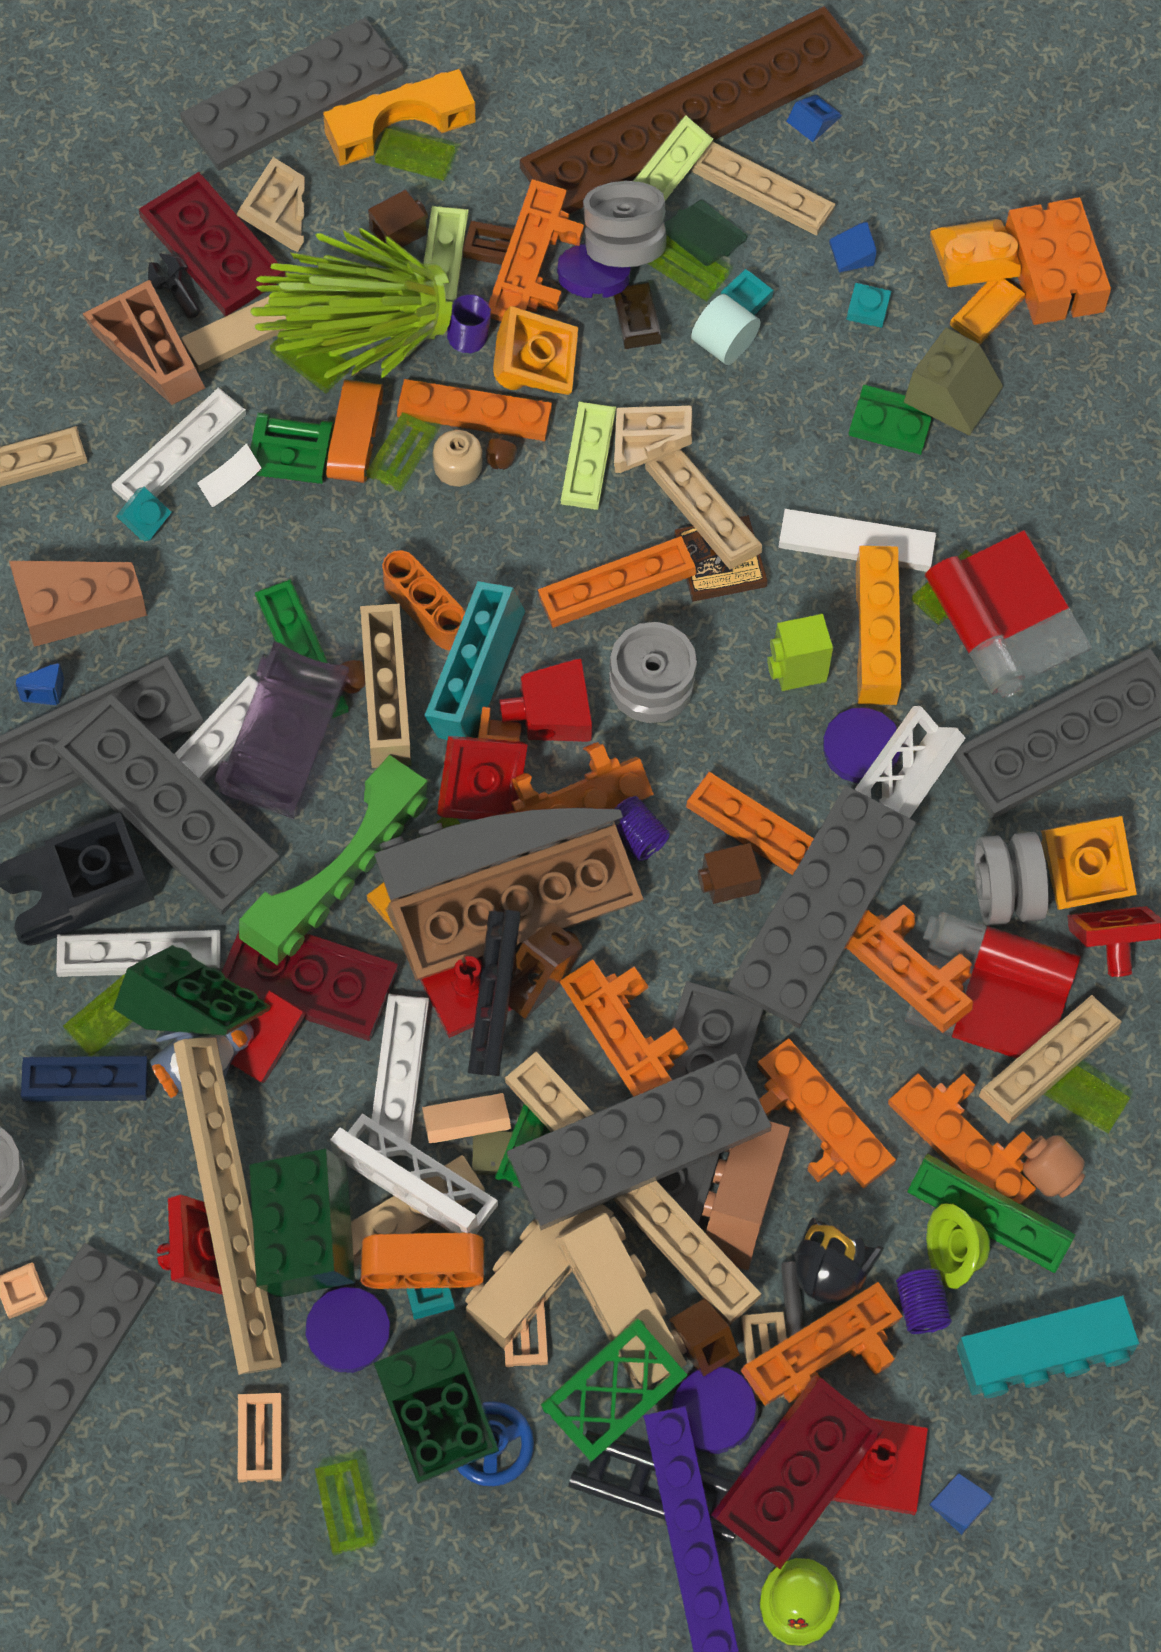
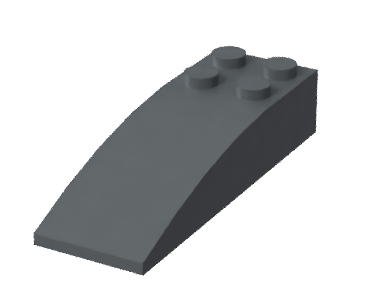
M564 808L530 810L490 816L443 829L441 823H437L419 830V838L404 842L403 836L381 843V851L374 853L389 899L393 902L595 831L618 825L623 816L619 809Z

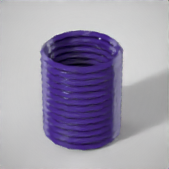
M466 294L459 296L452 303V315L448 326L447 339L449 344L459 352H478L488 339L491 309L482 297ZM463 322H471V323H474V324H477V325L469 326V325H465V324H462V323H463Z
M629 797L614 808L621 810L623 816L621 822L616 825L621 841L638 861L650 858L653 853L659 851L667 842L670 831L651 813L639 797Z
M935 1268L918 1269L907 1272L896 1280L907 1332L911 1334L935 1332L948 1327L952 1323L940 1270Z

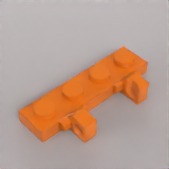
M534 179L531 180L489 301L491 319L502 321L505 311L510 306L536 312L538 307L557 312L562 298V291L542 285L543 278L539 277L549 245H556L557 239L564 243L580 245L584 233V224L568 220L569 213L562 211L567 190Z
M596 742L583 748L591 757L589 763L591 772L584 774L585 779L551 794L546 792L539 794L530 784L532 779L530 774L524 773L512 778L511 780L519 799L511 802L513 810L505 814L564 808L614 809L629 797L637 796L640 800H643L654 794L640 758L634 757L619 763L616 757L609 759L604 745Z
M904 904L886 918L882 914L876 917L868 910L846 948L938 1030L944 1033L972 1010L973 1001L962 992L964 990L962 984L971 977L970 966L972 963L961 953L941 969L936 965L932 966L904 941V936L915 925V914Z
M592 959L560 981L562 987L633 1097L672 1081L667 1071L674 1066L673 1061L689 1048L676 1028H673L654 1041L651 1036L645 1039L626 1010L631 1007L628 1000H633L648 988L647 983L635 966L619 977L615 973L605 977Z
M789 1038L757 1062V1067L769 1080L764 1085L768 1092L759 1099L766 1116L772 1110H780L784 1106L790 1113L795 1110L822 1141L820 1145L824 1150L822 1158L817 1163L810 1162L807 1169L817 1182H820L836 1169L841 1176L849 1172L864 1189L895 1164L896 1159Z
M917 1073L889 1099L888 1105L953 1168L1021 1205L1035 1193L1036 1187L1021 1174L1024 1165L1021 1161L1025 1156L1024 1150L1033 1140L1022 1131L1005 1149L998 1142L992 1146L962 1116L965 1110L959 1104L975 1089V1084L965 1074L961 1075L947 1089L942 1083L933 1088Z
M877 1282L747 1363L741 1369V1372L764 1406L784 1395L789 1403L797 1400L815 1375L819 1376L818 1372L850 1352L853 1357L861 1354L863 1361L876 1376L890 1367L895 1360L884 1344L888 1340L885 1330L899 1322L903 1316L880 1283Z

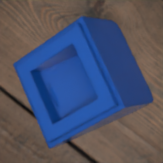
M813 95L795 103L787 123L814 142L838 121L842 115L818 95Z
M867 222L858 224L829 240L839 272L873 266L875 264L876 247Z
M57 663L17 678L16 687L20 700L22 702L49 705L59 704L64 682L61 665Z
M958 1473L931 1502L930 1506L962 1535L991 1504L994 1498Z

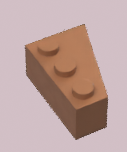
M150 280L83 313L92 332L171 405L205 389Z
M9 561L34 647L147 616L143 595L132 562Z
M769 1121L772 1126L770 1132L726 1150V1152H729L727 1161L719 1159L712 1182L719 1184L717 1193L708 1192L702 1212L703 1216L709 1217L706 1230L707 1236L736 1267L749 1270L755 1244L762 1227L765 1211L790 1131V1127Z

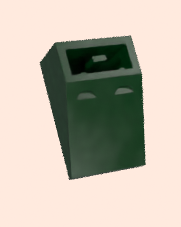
M172 945L127 968L113 1009L146 1030L227 1035L270 1010L271 1006L259 999L253 991L241 988L225 978L221 971L207 967L194 959L187 950Z
M454 1330L374 1362L418 1484L499 1451L462 1343Z

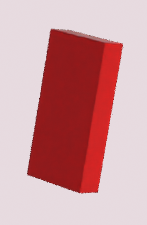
M269 991L263 1000L271 1006L270 1010L250 1022L254 1030V1038L247 1047L238 1052L231 1062L232 1065L261 1083H265L307 1013L273 991Z

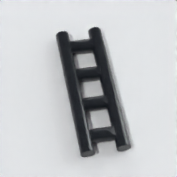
M489 911L468 1066L469 1074L500 1076L521 916L519 911Z
M587 1430L585 1436L593 1443L601 1435ZM615 1440L590 1462L586 1475L573 1470L568 1487L665 1520L661 1500L643 1495L651 1470L655 1471L651 1452ZM610 1456L635 1465L627 1489L603 1481ZM699 1469L703 1488L716 1492L709 1515L713 1535L715 1538L733 1543L735 1534L711 1516V1514L736 1481Z

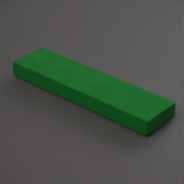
M291 579L255 592L257 603L312 726L348 713L346 701Z
M928 1153L907 1191L909 1194L935 1208L941 1204H955L966 1211L971 1218L980 1222L987 1231L989 1238L1053 1273H1056L1076 1234Z

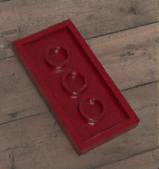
M200 172L195 173L139 208L140 218L172 255L183 259L188 267L185 270L225 317L263 294L264 292L258 290L257 286L277 285L274 283L256 281L257 277H286L285 271L270 268L271 264L278 263L276 259Z
M238 932L222 970L225 978L241 988L253 991L262 1001L269 991L277 993L307 1012L303 1018L307 1021L367 1041L371 1040L399 970L397 963L306 933L304 935V942L296 954L292 957L287 955L277 966L239 939Z
M815 1375L712 1512L711 1516L781 1570L884 1429L821 1377Z

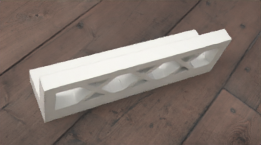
M913 706L855 790L871 798V788L876 782L882 781V798L879 803L910 818L961 746L965 737L958 728L938 727L921 706ZM919 723L927 734L919 745L913 746V729ZM897 752H902L903 768L898 775H892V758Z
M361 1114L348 1132L339 1128L330 1139L333 1153L347 1161L349 1167L451 1233L477 1234L498 1206V1200L364 1114ZM365 1129L379 1138L381 1149L374 1150L358 1139ZM384 1141H385L386 1143H388L389 1145H391L392 1147H391V1148H385V1143H384ZM405 1154L413 1159L415 1171L409 1172L387 1157ZM418 1163L426 1169L419 1170ZM439 1176L447 1181L448 1193H441L421 1179ZM452 1185L461 1191L453 1192ZM473 1198L481 1203L483 1207L475 1215L455 1201Z

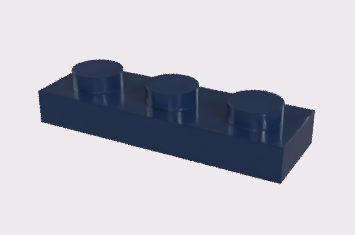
M147 1056L23 1057L21 1098L23 1102L147 1101L149 1061Z

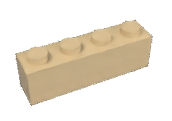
M400 605L360 606L372 768H378L391 755L404 765L409 766L411 765Z
M601 1204L543 1230H540L536 1219L533 1220L521 1234L520 1240L523 1242L513 1253L509 1250L506 1251L493 1267L495 1274L486 1284L476 1285L470 1291L465 1300L468 1303L466 1306V1319L504 1349L511 1341V1334L512 1340H514L522 1331V1321L526 1318L527 1325L536 1315L538 1302L544 1297L545 1304L573 1272L555 1238L597 1214L607 1213L610 1219L614 1216V1213Z
M607 1213L597 1214L556 1237V1242L610 1342L638 1318L646 1324V1328L681 1368L687 1365L683 1354L687 1352L685 1344L677 1331L673 1330L670 1332L662 1317L667 1314L666 1309L655 1292L651 1294L648 1292L642 1280L646 1277V1272L635 1254L629 1256L622 1243L626 1239V1235L615 1217L609 1219ZM635 1336L619 1350V1356L644 1358L645 1345ZM649 1350V1358H656ZM621 1362L634 1387L642 1388L643 1363ZM648 1364L647 1387L669 1374L662 1364Z

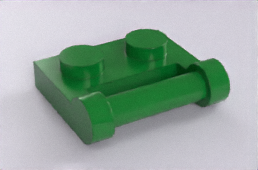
M258 412L250 450L261 466V469L255 475L323 484L334 422L322 420L321 424L277 419L270 418L268 413ZM268 433L315 438L317 442L268 436Z

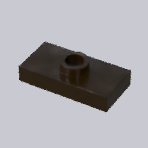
M649 283L627 286L622 292L614 295L613 299L624 349L662 344Z

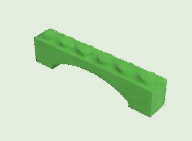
M389 755L365 781L364 802L369 805L365 817L349 845L329 866L303 884L272 896L264 892L239 919V939L277 966L287 955L292 957L296 954L304 942V935L312 927L318 928L322 925L330 912V906L337 899L343 900L348 896L355 884L354 880L362 871L367 873L376 864L374 853L381 851L380 844L400 837L404 829L403 825L411 816L417 818L423 812L428 803V798H426L428 780Z

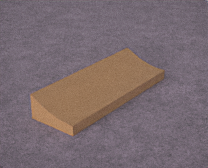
M616 825L390 902L385 910L401 942L415 980L418 981L455 968V963L460 959L464 965L466 956H473L477 960L483 958L489 911L504 912L505 910L521 912L517 939L518 946L549 923H555L562 929H566L640 903L644 899Z

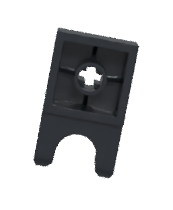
M120 812L44 841L45 846L0 864V887L10 894L29 890L42 892L38 903L31 909L21 913L16 918L14 925L18 941L28 946L41 944L56 938L57 935H64L154 900L130 832Z

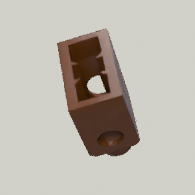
M549 923L526 939L515 956L509 1007L524 1019L529 1017L561 985L560 981L568 975L583 949L578 937L574 933L563 930L555 923ZM537 973L539 975L533 979L536 983L532 985L528 980V975Z

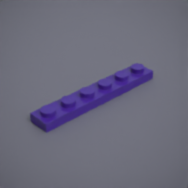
M686 1406L643 1415L693 1652H739Z

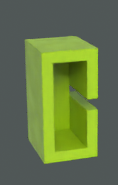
M823 614L777 623L775 638L770 639L772 656L767 658L772 680H779L782 691L827 682L833 646Z

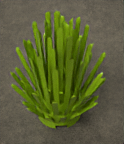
M362 228L358 229L360 235L374 245L343 230L347 241L363 248V250L317 233L315 236L320 241L388 269L367 266L330 255H325L321 258L290 252L294 259H298L301 263L318 265V268L281 263L271 264V269L297 273H285L287 277H257L256 281L279 285L256 287L261 292L272 293L269 295V304H266L264 307H253L251 314L255 317L286 316V319L275 322L258 323L255 325V328L258 331L286 329L279 331L277 337H284V340L304 339L278 345L275 347L276 351L282 352L322 344V346L299 352L296 359L330 351V357H336L391 336V339L328 370L324 375V378H330L355 365L356 367L352 369L351 376L395 351L382 361L380 367L384 369L381 372L382 379L426 339H435L436 335H444L447 331L452 315V302H446L443 284H449V280L444 270L437 264L421 263L390 237L387 236L386 243Z

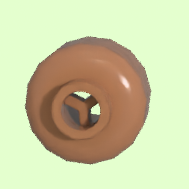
M1056 1135L1046 1140L1043 1136H1039L1024 1150L1027 1158L1023 1165V1172L1047 1197L1059 1195L1061 1198H1064L1072 1193L1085 1178V1174L1082 1172L1085 1161L1062 1136Z

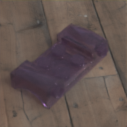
M274 641L270 654L264 653L260 660L256 673L260 680L228 762L222 760L216 774L215 783L219 784V792L221 794L295 819L330 720L337 709L348 680L349 667L310 659Z

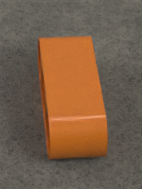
M344 380L328 453L327 478L361 483L366 482L367 477L364 476L365 469H369L373 449L371 437H375L380 415L378 405H382L383 384Z
M399 550L389 553L384 558L382 564L384 588L387 593L436 645L442 649L451 650L465 614L464 609L409 552ZM397 572H405L408 574L407 576L401 578L393 576V574ZM421 598H429L433 600L428 604H421L417 602ZM447 624L458 626V628L449 631L442 627Z
M376 1234L367 1236L362 1241L361 1283L367 1287L374 1289L467 1288L483 1283L484 1239L477 1234Z

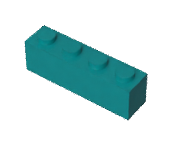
M477 581L424 715L436 736L440 739L448 740V736L477 737L480 729L482 707H488L525 613V609L513 587Z
M1119 1296L963 1336L956 1348L971 1395L983 1393L984 1398L988 1399L1009 1392L1008 1386L1023 1382L1025 1388L1043 1385L1050 1381V1375L1062 1372L1065 1373L1067 1378L1082 1375L1090 1371L1089 1365L1104 1361L1106 1367L1124 1364L1131 1359L1130 1355L1138 1347L1139 1341L1124 1296Z

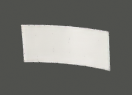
M246 443L226 463L197 483L211 507H214L247 483L261 469V466Z

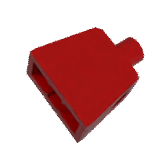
M581 659L525 673L520 677L521 697L499 699L502 723L525 720L528 740L591 741L592 721Z

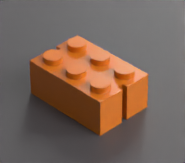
M1081 198L1048 203L1047 210H1043L1041 204L1009 210L1005 229L1018 243L1017 256L1021 264L1020 277L1018 279L1022 291L1025 293L1024 297L1033 325L1066 319L1072 298L1071 294L1076 293L1071 308L1073 318L1105 312L1111 287Z

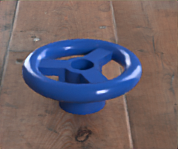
M494 1401L483 1402L487 1415L503 1416L513 1424L505 1428L502 1423L489 1420L494 1437L499 1440L497 1445L499 1451L484 1457L483 1472L474 1469L470 1464L456 1469L463 1477L478 1485L500 1486L516 1479L529 1465L534 1451L533 1432L526 1418L512 1406ZM521 1437V1450L517 1460L508 1469L497 1473V1456L506 1450L509 1442Z

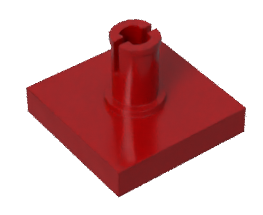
M448 736L437 814L444 818L478 820L512 811L511 802L519 798L511 779L524 773L528 745L520 741Z
M1147 906L1068 915L1069 931L1086 947L1106 945L1108 974L1112 977L1132 975L1130 942L1161 939V918Z
M466 956L464 965L460 959L455 963V968L420 980L448 1038L474 1027L483 958L477 960L473 956Z
M181 1194L168 1198L169 1243L159 1245L157 1253L169 1252V1254L157 1257L160 1267L164 1270H171V1281L223 1295L205 1202Z
M871 1418L884 1430L832 1501L915 1515L917 1512L928 1428Z

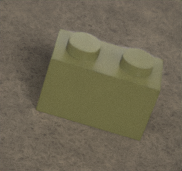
M945 327L914 369L904 403L970 436L1000 394L1003 385L979 343Z

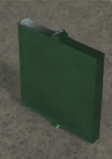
M703 200L697 201L685 210L679 209L676 216L664 223L666 235L706 267L723 256L729 257L731 251L746 242L748 237Z

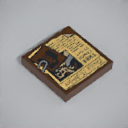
M749 515L739 517L754 534ZM694 526L674 530L675 538L682 536L696 567V575L686 578L692 602L767 587L768 581L760 554L729 569Z

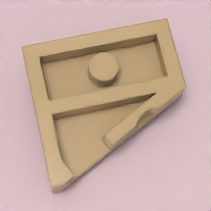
M273 157L243 202L237 216L291 250L298 252L304 242V236H301V221L304 217V203L302 201L304 176Z
M692 405L617 408L614 453L615 473H622L691 445L693 428Z

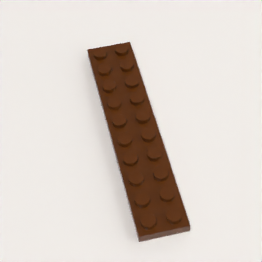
M823 6L521 158L520 169L530 183L534 179L567 190L562 211L571 214L584 207V198L588 192L596 187L611 182L633 181L684 116L690 118L712 137L714 141L863 65L864 56L827 8Z

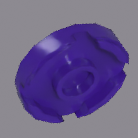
M585 244L576 245L565 250L558 259L557 274L561 286L570 293L583 298H593V294H602V298L614 296L622 292L628 286L631 267H614L596 262L587 255Z
M851 708L839 713L828 724L823 737V751L826 762L830 769L842 779L859 783L891 739L897 727L882 712L870 708ZM897 752L892 758V770L896 767L901 752Z
M342 1287L327 1292L314 1303L307 1316L305 1335L311 1352L323 1366L336 1372L354 1373L363 1370L364 1367L370 1366L382 1357L389 1343L390 1321L385 1307L373 1294L360 1288Z
M719 1367L706 1376H703L698 1370L682 1381L674 1395L672 1409L686 1406L694 1447L701 1452L714 1454L729 1451L728 1449H732L737 1445L740 1446L745 1442L756 1426L759 1409L754 1391L744 1377L724 1367Z

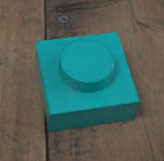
M745 269L721 291V294L728 295L755 315L773 298V289Z
M855 283L846 320L883 328L891 291Z
M144 486L135 491L116 517L137 537L146 542L150 541L171 514V511Z
M406 1288L414 1320L455 1309L450 1288Z

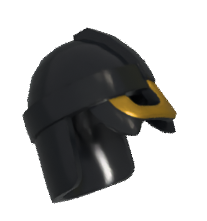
M812 1218L794 1255L796 1259V1278L801 1289L812 1299L825 1303L840 1301L853 1292L860 1290L884 1248L881 1246L877 1248L867 1247L862 1238L850 1239L833 1225H827L822 1221L816 1223V1219Z

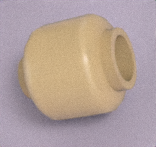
M452 430L441 435L433 448V467L438 478L450 486L457 487L469 485L477 479L481 473L483 463L482 448L478 439L473 434L464 430Z

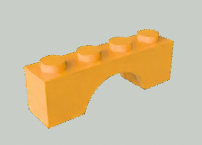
M460 69L448 73L442 72L432 78L416 83H407L398 89L382 94H373L363 100L348 105H338L329 111L323 112L325 134L339 165L342 166L373 156L375 142L379 134L389 125L399 121H423L434 126L441 133L475 123V101Z
M859 546L856 561V601L859 607L858 704L897 705L901 689L898 547Z

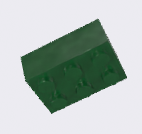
M325 1148L250 1164L256 1287L275 1297H286L355 1283L347 1161Z

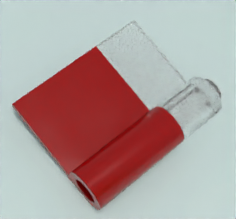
M1025 530L961 561L958 556L947 558L931 567L925 573L926 580L992 695L1000 693L1002 698L1008 697L1023 687L1021 683L1092 648Z
M940 911L938 918L930 916L923 938L931 941L925 960L932 966L936 965L940 969L960 953L972 963L970 966L971 977L962 984L964 986L962 992L973 1001V1006L968 1014L944 1033L938 1030L911 1005L906 1015V1023L1017 1059L1060 1022L1081 956Z

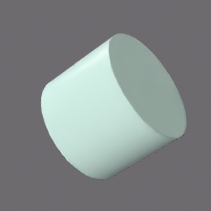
M721 294L701 313L694 325L691 338L725 365H730L755 339L760 328V319L728 295Z

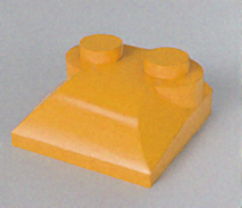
M992 219L940 227L930 231L932 244L948 288L1020 277L1021 264L1017 256L1018 243L1013 236L1007 233L1001 220Z
M510 306L503 315L496 338L493 373L498 383L510 390H518L525 385L536 389L570 395L573 388L578 327Z
M1122 816L1097 819L1041 831L1043 838L1041 844L1048 864L1057 910L1137 895Z

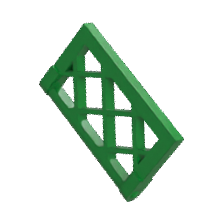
M636 1318L625 1330L540 1405L543 1407V1411L551 1416L589 1461L592 1462L687 1376V1373L646 1328V1324ZM635 1336L645 1345L644 1358L619 1356V1350ZM649 1350L656 1358H649ZM607 1361H613L612 1387L586 1385V1380ZM618 1362L643 1363L642 1388L617 1387ZM648 1364H662L669 1374L653 1389H647ZM575 1390H581L580 1414L566 1415L558 1405ZM586 1391L611 1392L610 1417L584 1416ZM616 1392L642 1394L641 1400L621 1418L615 1417ZM572 1421H579V1428ZM584 1421L609 1423V1428L593 1443L583 1434Z

